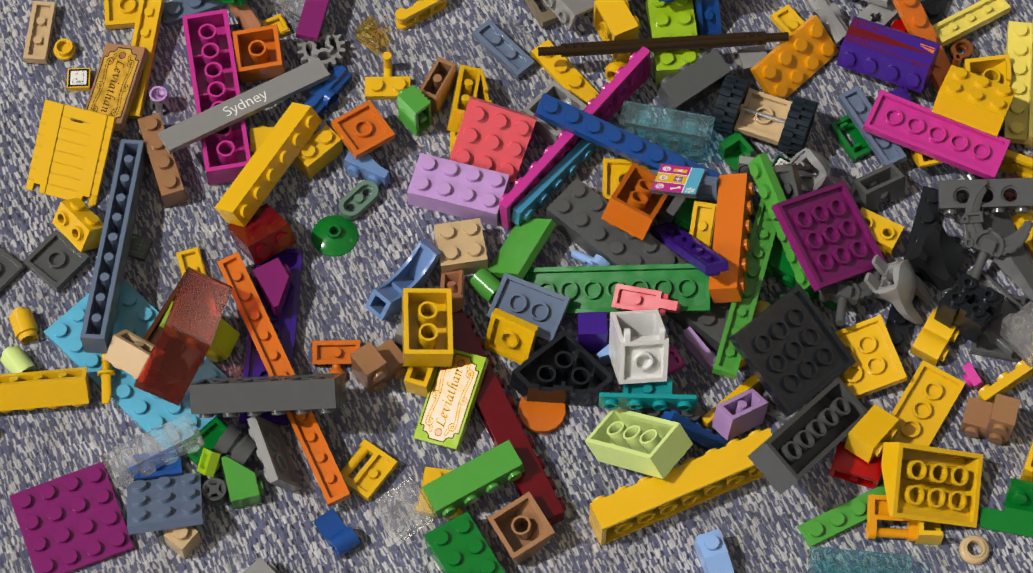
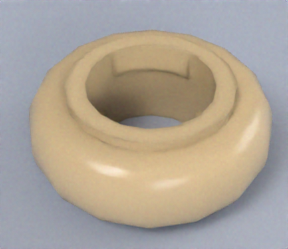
M969 535L960 542L959 554L965 562L979 565L989 557V545L982 537ZM968 545H978L981 549V554L972 555L969 553Z

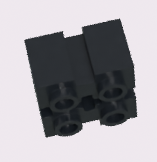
M963 272L954 283L952 291L949 290L939 302L934 319L949 328L955 325L960 328V335L976 343L985 332L987 324L990 325L999 314L1005 296L989 286L987 289L981 288L979 280Z

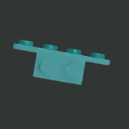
M667 378V381L623 384V393L600 392L598 406L606 409L628 407L631 410L653 408L657 411H663L667 408H672L680 411H690L697 408L698 395L672 394V378Z

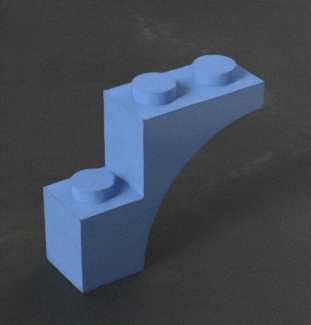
M350 151L346 155L344 165L345 170L350 176L354 178L360 176L376 183L378 187H387L390 182L389 171L375 162L370 153L357 160Z
M420 240L399 270L383 284L373 289L365 308L381 321L396 315L402 307L403 288H423L442 252L427 240Z

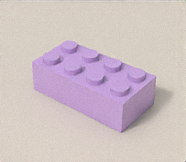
M420 153L407 191L408 204L465 219L480 218L481 223L498 226L500 219L499 201L509 191L510 175Z

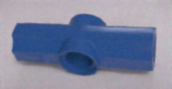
M336 65L330 72V79L313 86L308 98L302 104L312 106L318 116H320L325 109L330 110L329 106L333 102H337L339 93L352 80V74L344 66Z

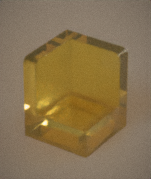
M371 15L355 29L356 40L376 55L390 42V38L378 30L377 19Z

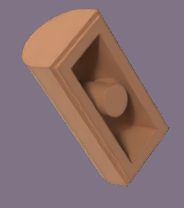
M247 2L243 7L228 4V8L243 30L262 27V24Z
M464 270L441 273L440 288H452V312L461 310L464 305L466 279Z

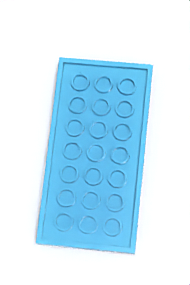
M124 279L112 337L114 334L127 329L143 339L159 312ZM88 293L48 327L44 334L77 367H87L89 378L101 389V377L97 376V371L102 370V354L84 352L80 339L89 297ZM174 337L166 349L157 375L146 382L135 380L131 374L114 368L111 363V370H115L116 373L115 376H111V399L165 452L181 451V448L215 417H220L223 414H216L211 418H199V414H191L189 385L201 379L228 377L207 359L201 351L189 348L185 341L178 337Z

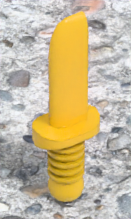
M106 354L101 355L102 370L97 371V376L101 377L102 404H108L111 400V376L116 375L115 370H111V363L105 360Z

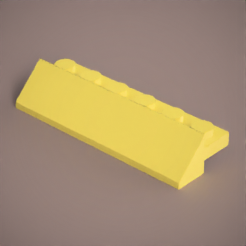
M1033 20L1032 23L1009 21L1007 25L1005 54H1009L1011 62L1012 80L1010 87L1017 89L1002 125L1003 137L1011 140L1010 143L1024 144L1025 148L1033 149Z

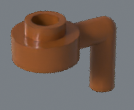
M959 38L952 42L949 51L953 59L951 65L960 67L964 59L971 58L973 45L969 40ZM962 50L964 51V54L958 53L957 51Z

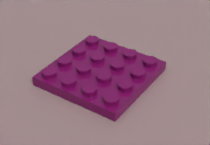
M845 181L776 203L771 207L814 292L875 269L872 265V259L875 255H879L886 262Z
M103 462L9 495L35 573H73L135 550Z

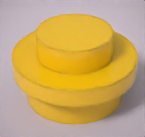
M63 38L55 43L53 52L57 59L69 60L76 54V46L69 39Z

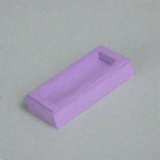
M689 326L683 330L682 342L705 370L712 375L716 356Z

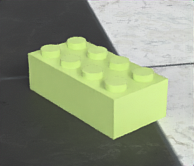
M621 408L612 409L585 440L597 461L664 479L671 472L672 468L693 444L680 423Z

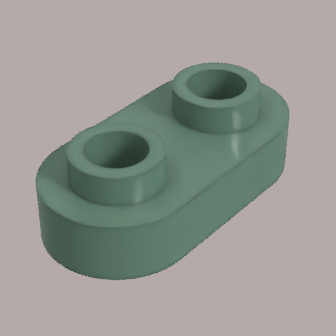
M370 180L362 181L346 194L339 202L341 216L347 220H354L371 207L379 197L376 183ZM365 192L371 193L369 197H365L363 194ZM354 207L355 210L349 212L347 208Z

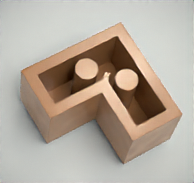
M389 339L377 348L371 342H368L350 354L353 374L369 394L374 391H382L387 386V382L393 378L400 379L406 374L408 366H403V353L392 339Z
M998 393L993 403L968 397L959 431L964 432L966 436L971 438L979 436L987 438L993 444H1007L1016 423L1021 400Z

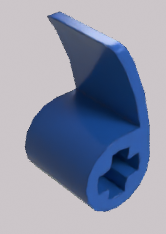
M333 508L314 520V525L339 558L361 544L354 530L350 526H345Z

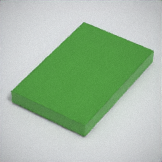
M530 218L528 221L524 220L519 226L515 224L487 270L496 278H502L504 273L523 279L554 230L556 223L553 219Z

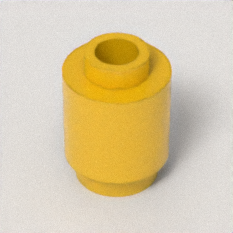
M25 307L14 309L9 316V320L16 339L21 344L36 340L39 337V329L32 310Z

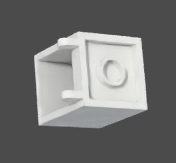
M658 309L610 312L608 354L618 384L667 381L669 337Z

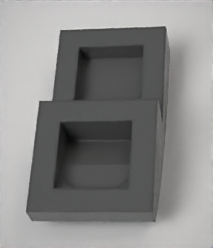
M678 193L676 197L671 195L659 213L660 220L664 223L672 222L685 204L686 196Z

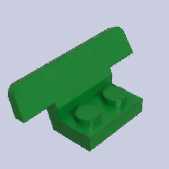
M1011 478L1005 495L1004 511L980 507V527L986 530L1033 538V482Z

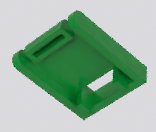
M848 115L830 123L829 129L853 163L874 153ZM848 132L855 142L853 147H851L842 133Z

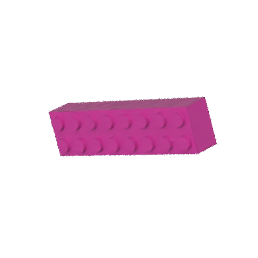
M227 9L182 16L197 114L241 94ZM245 119L201 139L208 185L233 182L251 159Z

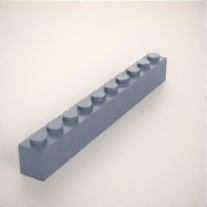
M121 139L80 336L84 352L107 354L111 343L148 158L144 140Z

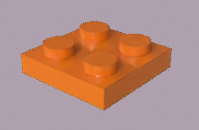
M370 100L331 121L332 128L356 160L395 139V133Z

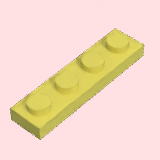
M981 0L932 25L942 47L1008 14L1011 6L1005 0Z

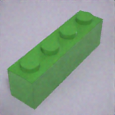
M507 440L426 484L422 489L438 519L442 517L447 518L455 514L458 508L477 502L478 497L486 493L496 492L500 485L507 481H516L522 476L525 469L512 444Z

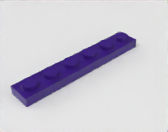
M670 222L651 226V235L705 275L717 276L720 275V272L729 270L728 260L675 223Z

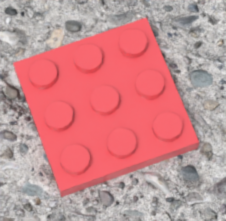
M470 96L449 160L509 174L510 182L515 183L537 117Z

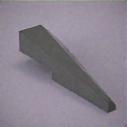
M1007 211L1001 215L989 214L983 216V223H981L983 230H993L1000 234L1002 238L1008 237L1017 231ZM1022 245L1019 249H1016V252L1000 256L998 259L989 257L1033 303V265L1024 246Z

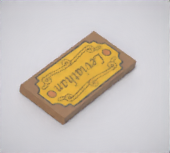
M106 43L85 109L116 117L113 133L123 134L149 52L145 47Z

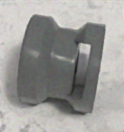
M211 478L203 484L202 493L208 505L218 507L226 502L228 492L223 480Z

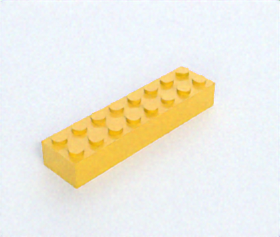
M767 428L763 431L757 429L751 432L748 437L741 440L738 438L733 439L725 447L720 449L712 448L699 458H688L682 462V465L672 468L671 472L664 479L646 476L641 478L635 485L618 488L614 494L596 497L590 503L589 523L600 545H605L764 477L761 471L749 459L748 455L772 435L770 429Z

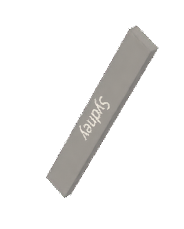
M318 57L158 132V137L168 153H174L330 79V73Z

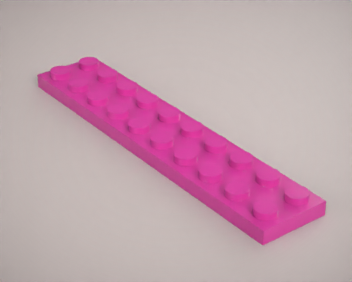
M643 46L638 52H634L625 67L618 69L614 79L602 87L600 94L588 102L584 111L608 122L650 76L651 50ZM563 130L559 134L557 141L545 149L543 156L531 164L527 174L524 177L518 178L514 188L509 193H505L499 201L501 226L508 231L515 224L511 221L513 208L583 138Z

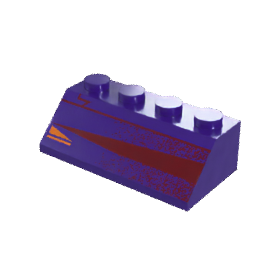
M854 16L841 44L836 65L922 93L930 84L941 44Z

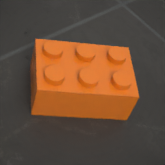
M633 163L611 196L601 219L643 241L671 192L651 189L657 175Z

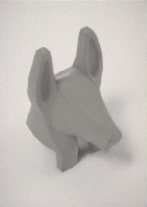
M804 148L795 154L788 163H796L803 194L843 181L832 175L828 160L813 149Z
M875 255L872 259V265L882 275V278L879 281L871 272L866 274L864 281L874 293L870 298L888 301L893 304L905 319L917 325L922 324L923 320L914 308L912 301L915 294L925 303H930L931 297L922 280L915 274L909 260H897L887 264L879 255Z

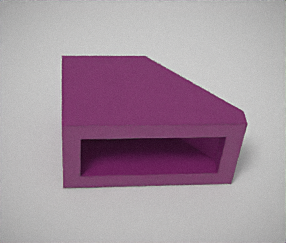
M276 258L253 269V275L275 317H278L281 314L290 289L289 277L292 274L287 264L282 265L279 258Z

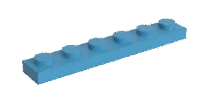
M582 139L513 208L511 221L517 226L524 220L528 221L533 216L535 209L539 205L543 206L549 199V195L553 191H558L562 187L564 180L568 176L572 177L576 173L578 166L582 162H587L595 148H600L601 146Z

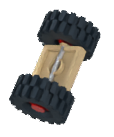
M727 74L715 102L710 129L728 135L738 131L741 134L778 145V151L793 156L804 149L815 119L818 102L795 96L793 102L751 89L749 88V80Z

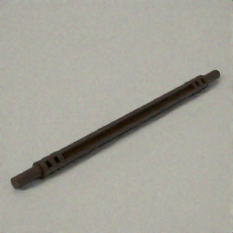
M766 31L562 43L560 46L538 47V56L561 55V57L634 53L638 52L643 46L651 50V52L766 45V42L789 41V33H766Z

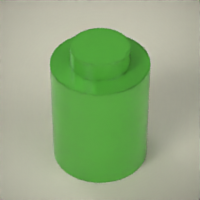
M481 268L472 276L469 286L491 304L500 281L486 268Z

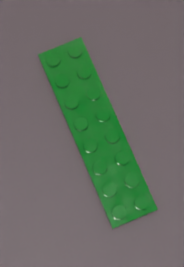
M690 263L532 267L523 278L525 281L571 298L565 315H578L581 312H607V314H610V312L625 311L611 307L616 284L662 291L664 294H669V300L678 301L681 304L679 313L711 312L712 298L708 290L710 276L705 275Z

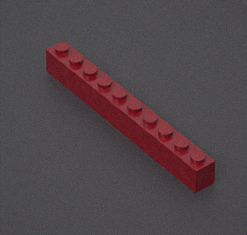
M463 309L453 312V349L489 359L475 401V407L495 447L509 440L523 463L525 472L522 473L519 479L513 481L519 496L521 497L530 492L550 525L564 520L565 503L561 497L557 498L554 492L556 490L554 481L551 476H546L543 459L540 455L536 456L533 450L535 449L534 442L530 435L526 436L523 430L525 425L521 416L515 415L513 408H515L514 402L509 394L505 395L502 389L505 388L503 380L499 374L495 375L492 369L495 368L493 360L489 354L485 355L483 340L480 335H475L473 331L475 326L471 316H466Z

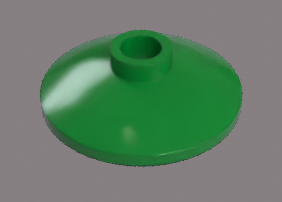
M340 215L327 216L318 221L314 226L311 235L312 243L323 255L330 257L342 256L355 247L358 240V231L351 220H347ZM333 230L338 231L335 235H332L330 232Z

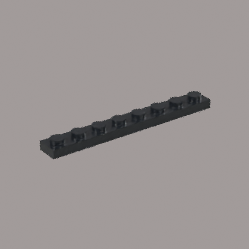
M923 186L903 260L909 259L924 228L939 221L941 213H938V189ZM912 266L915 274L923 281L924 276ZM916 294L912 301L914 308L916 307V303L918 300V296ZM891 303L886 328L897 354L902 356L911 322L905 319Z

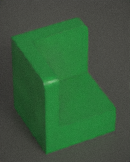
M738 131L719 143V155L735 172L738 168L739 156L754 157V149Z

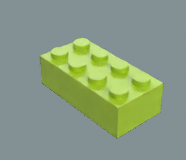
M646 0L645 8L649 38L697 35L693 0H674L672 2ZM700 49L651 52L655 84H659L668 75L673 77L678 74V70L687 63L693 64L698 61L697 57L700 55Z

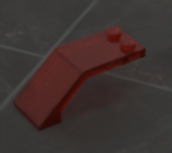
M188 267L178 286V292L166 323L142 367L134 387L179 406L211 346L232 291V286Z

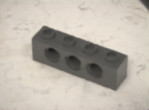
M1033 178L986 179L988 182L986 193L992 196V201L988 203L982 201L980 211H991L993 215L1005 214L1006 211L1015 210L1016 214H1027L1029 210H1033ZM984 179L938 181V213H944V216H956L958 212H965L967 202L959 203L956 200V195L963 193L969 198L975 187ZM1012 192L1015 194L1016 200L1008 202L1004 199L1003 194Z

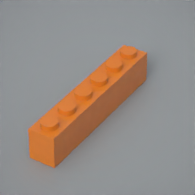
M747 173L719 176L712 250L728 260L729 270L709 278L708 290L713 303L742 302V294L746 292L747 285L744 272H748L746 253L750 252V242L747 238L748 234H751L752 231L749 215H753L751 196L755 195L754 182H750Z

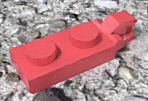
M616 284L611 307L625 311L658 309L660 316H665L666 311L679 313L681 304L678 301L669 300V294H664L662 291Z

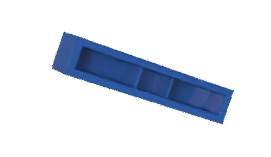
M671 410V412L664 411L661 419L680 423L692 443L706 451L712 448L720 449L728 443L722 439L723 436L713 434L712 430L702 428L701 424L691 422L690 418L680 416V413L675 410Z

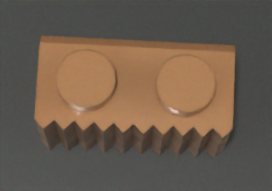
M441 57L434 61L433 68H430V72L426 75V79H424L419 91H422V94H425V97H428V100H431V111L438 113L458 76V65Z

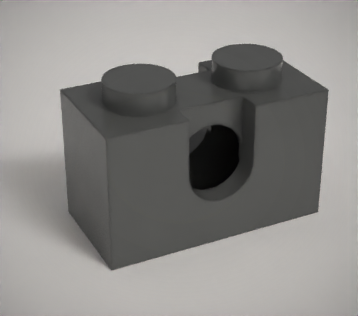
M893 163L853 180V198L860 209L863 207L874 211L884 201L893 202L905 196V175ZM878 180V185L870 188V185Z

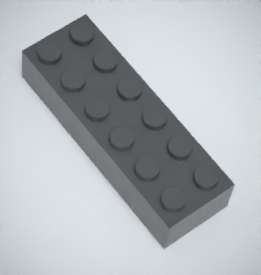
M345 373L201 379L189 385L191 414H199V418H211L220 413H223V417H235L239 413L247 412V416H260L263 412L271 411V415H284L287 411L295 410V414H308L311 410L319 409L320 413H332L335 409H340L339 406L346 403Z
M837 377L748 457L781 495L842 441L868 410L842 380Z

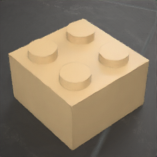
M480 218L434 225L436 248L442 252L438 259L441 273L464 270L465 274L476 273L481 268L488 269V258Z

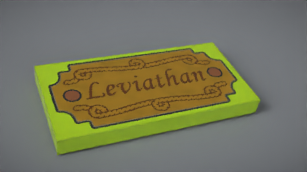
M453 349L452 366L436 367L413 436L414 439L460 451L488 365V358Z

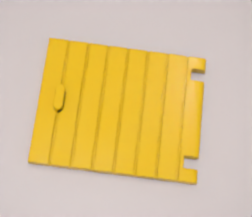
M45 99L26 189L33 191L35 184H40L39 193L65 200L79 197L83 201L84 196L90 197L88 206L96 207L116 117Z

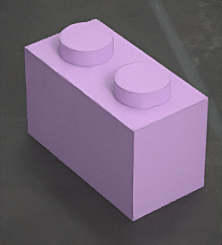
M751 388L716 405L711 426L728 441L763 424L769 402Z

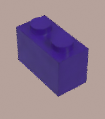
M607 312L578 313L577 341L589 353H598L609 344L610 320L607 321Z

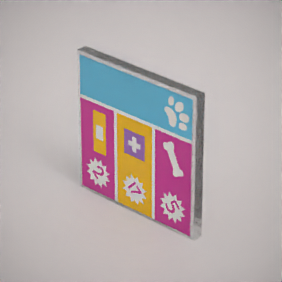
M661 163L650 188V193L696 198L707 169Z

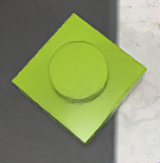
M203 448L196 471L203 475L214 477L215 472L220 467L221 454L211 449Z

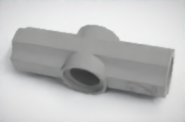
M804 0L812 11V15L818 16L836 47H841L848 27L842 20V14L837 4L831 3L829 0Z

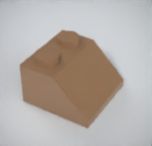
M530 492L522 495L487 518L517 565L537 553L555 535L554 529Z

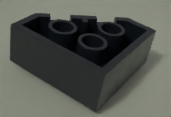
M564 330L512 371L510 385L526 401L596 405L599 401L600 392H612L615 378L576 339Z

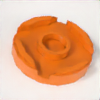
M521 397L518 404V415L521 416L525 429L528 432L546 435L556 431L562 425L565 418V404L526 401Z

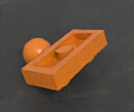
M361 340L312 341V365H332V369H330L328 374L345 373L346 381L347 376L346 372L342 369V365H352L350 354L361 347Z

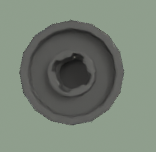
M230 423L213 449L223 456L230 455V459L243 466L255 449L256 443L250 435L243 436L242 430Z

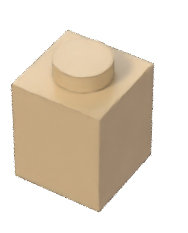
M192 526L168 529L163 535L166 544L184 559L201 542L199 531Z

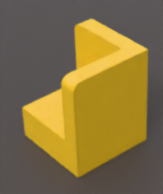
M917 520V539L915 544L941 545L944 538L941 524Z

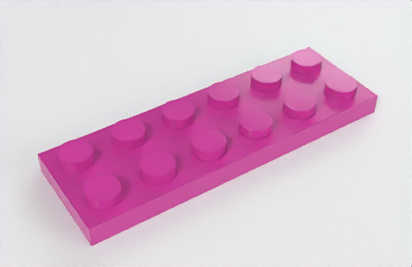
M880 89L863 126V131L984 179H995L1011 140L1001 136H993L931 112L932 109Z

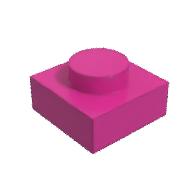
M971 362L962 366L965 371L962 377L969 388L974 386L979 391L985 386Z

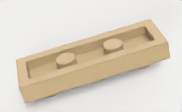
M33 1L23 55L24 63L47 64L57 8L56 2Z

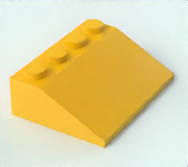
M884 442L881 469L890 517L977 528L983 454L902 442Z

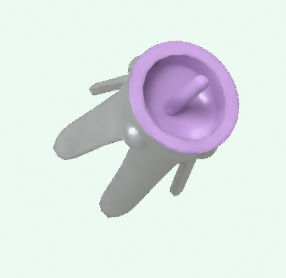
M153 87L149 92L151 101L149 109L152 110L153 104H155L156 113H160V116H163L162 104L171 111L173 108L169 102L171 99L167 96V90L164 87Z

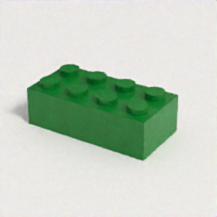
M468 511L424 534L425 545L442 573H505Z

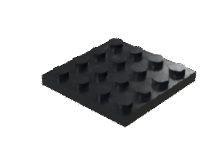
M800 284L793 287L729 338L786 417L792 415L856 362Z

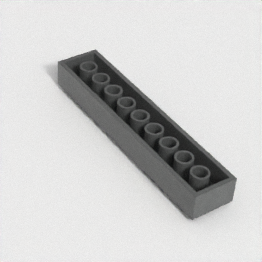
M578 178L546 208V219H553L557 230L592 257L596 254L604 257L610 265L687 263L650 233H647L642 241L601 219L608 201ZM712 301L711 312L666 313V315L684 329L690 326L705 345L717 354L731 302L713 303Z

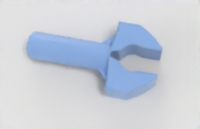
M574 249L571 253L572 258L589 266L610 265L604 257L598 254L591 257L577 249Z

